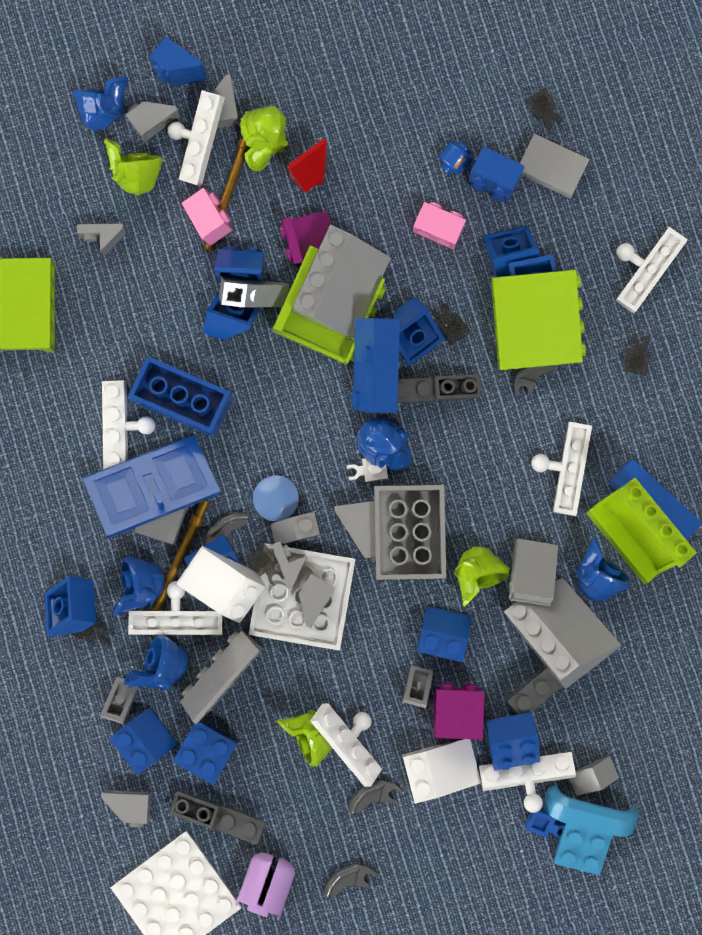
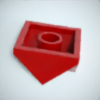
M325 138L287 165L289 178L304 193L315 185L324 186L328 158L327 141Z

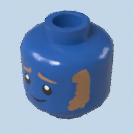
M460 140L457 143L452 141L439 155V159L442 162L440 167L449 175L452 172L460 175L472 162V151Z

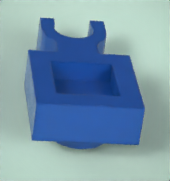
M541 808L538 812L530 813L524 825L526 830L547 838L550 832L560 839L562 832L558 830L564 828L565 823L556 821V819Z

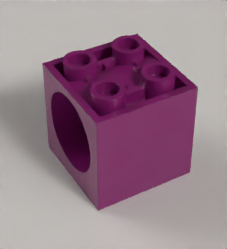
M440 683V687H434V737L483 740L484 691L479 689L477 684H463V688H455L453 683Z

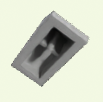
M411 665L402 701L426 708L434 671Z
M607 756L576 769V777L569 778L575 795L578 796L602 790L617 780L619 776L611 757Z

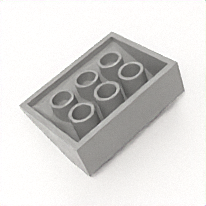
M330 225L294 303L292 313L354 340L355 318L365 317L391 257L354 235Z
M444 485L374 486L376 580L446 579Z
M563 578L555 581L554 600L551 607L517 601L504 611L509 622L564 689H567L621 647L616 638Z
M241 630L240 633L235 631L227 640L229 646L224 651L219 649L213 656L212 660L214 663L208 669L205 666L196 676L199 681L194 686L189 684L181 695L184 698L180 703L195 724L206 717L264 649L244 630Z

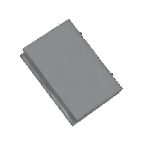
M534 134L520 164L525 166L521 176L526 178V180L529 179L557 192L558 195L561 194L571 199L590 159Z
M188 507L138 526L134 529V532L175 545Z
M517 539L515 541L514 551L512 552L511 580L509 583L510 600L551 607L554 600L558 545Z

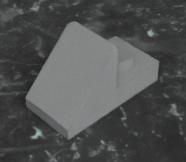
M77 224V234L86 242H96L97 238H100V252L104 256L126 234V228L123 224Z
M281 542L272 544L288 589L293 588L307 557L289 563L288 559L292 558L288 546H283Z
M116 677L100 717L123 724L129 718L130 707L138 686L127 687L124 685L125 679Z

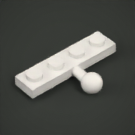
M202 90L192 130L185 129L184 125L180 122H172L168 126L167 132L172 139H189L179 180L202 186L225 97Z
M669 227L645 260L635 253L634 247L631 244L623 243L619 245L616 251L617 257L621 261H631L639 269L616 299V302L634 314L688 239Z
M124 380L102 381L103 469L128 460L127 431L139 430L142 434H150L155 429V421L151 417L144 416L138 421L127 422V382Z
M568 422L561 462L551 461L543 454H538L532 459V468L537 472H545L547 469L560 471L553 506L554 513L570 516L577 515L592 429L590 425Z
M174 581L167 587V595L171 598V611H129L128 635H222V615L216 611H180V599L184 596L185 590L177 585V581Z
M328 703L322 704L311 719V723L364 787L372 786L382 768L357 739L361 731L367 730L371 726L370 715L365 712L357 713L353 718L354 726L350 730Z
M572 752L540 756V762L529 766L511 767L508 770L494 771L493 764L479 766L483 791L525 785L527 796L524 799V807L531 813L538 812L543 805L541 797L536 794L534 783L576 777Z

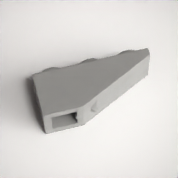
M221 276L219 300L221 305L237 307H283L288 296L289 284Z

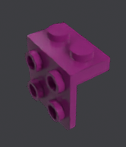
M322 211L295 219L291 217L282 219L283 225L279 227L282 239L287 238L289 247L285 248L288 262L293 261L294 266L301 265L310 246L319 250L330 226L326 212Z

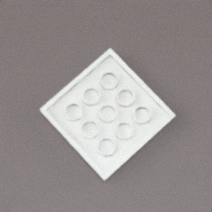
M264 543L259 575L266 587L254 602L248 635L340 650L355 559L289 548L292 558L288 559L289 563L303 557H307L295 586L288 589L272 545ZM310 574L315 575L335 588L312 628L306 626L299 597L301 589L298 588L305 575L309 577Z
M188 830L111 887L144 935H206L242 908L240 903H238V906L235 905L237 898Z

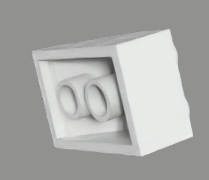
M203 546L177 581L179 587L219 614L238 623L242 621L266 587L258 572Z
M460 739L402 754L415 804L439 798L481 783L470 739Z

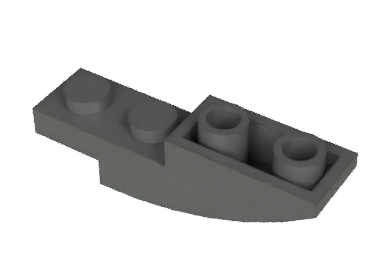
M479 374L398 379V403H434L481 397Z
M181 791L176 792L169 813L255 845L260 844L267 821L248 815L247 812Z

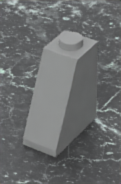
M374 501L334 506L335 513L364 559L369 558L370 563L376 562Z

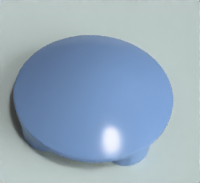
M269 476L258 483L253 493V504L256 511L263 518L270 521L287 519L295 512L299 502V495L295 485L283 476Z

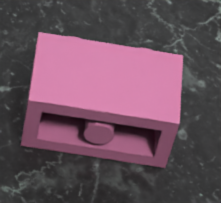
M202 188L182 202V205L200 237L211 246L232 231L229 225L231 219L224 210L221 211L218 205L221 202L214 192L209 193L206 189Z
M424 202L413 226V232L454 250L466 220L455 211L449 213L442 210V206L437 203L430 202L428 204Z

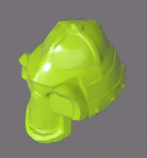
M272 105L245 112L240 122L241 134L246 145L251 147L244 154L245 160L253 171H261L268 165L273 154L283 152L285 147L288 146L285 133L286 117L276 106Z
M105 138L104 143L106 144L110 160V170H112L113 174L111 179L117 182L125 192L137 194L138 196L150 192L155 186L156 178L162 166L163 160L161 156L148 155V153H132L122 156L120 144Z
M473 546L470 550L465 551L460 558L458 566L455 568L454 574L459 581L462 605L466 607L478 594L479 589L494 586L510 576V568L486 547Z
M311 709L308 713L296 717L278 719L276 722L292 737L296 736L298 747L311 767H318L321 761L327 757L330 750L333 749L311 723V719L316 713L315 710Z

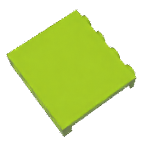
M310 246L272 332L347 365L349 360L354 362V340L292 313L294 303L318 253L317 248ZM381 279L364 318L374 317L377 310L374 304L377 298L382 299L386 287L383 286L385 279Z
M51 258L0 259V350H44L45 352H55V262Z
M569 269L565 271L491 277L498 369L507 370L583 362L582 356H586L585 343H581V334L584 333V322L580 320L579 311L583 309L582 298L578 297L577 288L581 287L580 274H576V270Z
M636 478L600 500L586 512L644 585L649 583L658 574L676 565L680 568L697 553Z

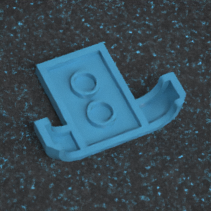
M557 785L547 788L543 802V808L547 814L565 823L554 856V864L596 875L601 873L612 836L626 837L632 835L639 817L638 810L634 805H631L628 811L596 805L565 796L559 791Z

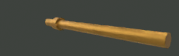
M240 138L238 142V152L223 191L221 203L218 205L221 211L224 210L226 212L245 159L244 154L251 148L246 145L243 138ZM205 242L203 249L212 252L214 244L210 246Z
M206 500L201 501L195 515L192 514L188 522L190 523L189 528L165 577L163 591L154 601L150 611L161 610L167 597V587L171 582H174L198 528L202 527L204 523L203 517L210 502Z

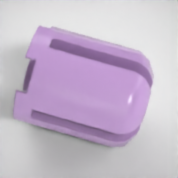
M268 853L255 854L251 859L235 905L238 906L239 902L248 905V911L267 917L268 913L278 915L277 920L280 921L282 910L295 876V868L289 861L279 858L263 904L259 903L274 855Z

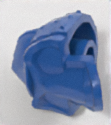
M122 76L107 80L105 91L88 88L87 91L74 89L72 95L84 126L93 129V131L106 129L115 119L123 118L122 109L125 103L123 96L125 88L129 83L128 77Z
M385 418L371 419L364 422L355 438L357 450L361 453L363 459H366L371 465H377L379 468H383L386 465L387 469L392 471H403L410 465L411 455L409 448L405 445L409 434L405 432L404 427L399 426L395 421L393 422Z
M593 537L585 557L575 572L580 591L588 599L602 602L629 589L631 580L623 570L602 558L600 544Z
M126 556L122 559L121 582L125 597H121L120 601L115 604L112 612L113 616L153 605L164 588L165 577L158 565L132 556Z
M157 635L149 646L143 671L131 670L124 680V685L127 687L139 686L151 687L153 689L157 687L161 688V690H169L173 684L182 679L188 670V655L185 650L178 647L166 635Z

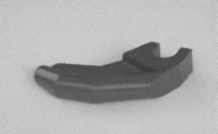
M558 365L521 368L516 373L513 385L515 397L520 396V387L526 388L527 395H531L539 376L555 370Z
M235 511L222 516L208 529L206 545L223 534L228 539L231 531L246 524L247 520H249V514Z
M378 779L374 781L372 786H363L351 798L348 812L350 814H358L371 802L393 803L395 799L389 796V792L396 790L400 793L402 788L393 782Z
M359 863L346 866L337 870L326 882L323 896L325 898H333L346 886L368 888L370 883L364 879V876L371 874L375 878L377 872L371 867Z

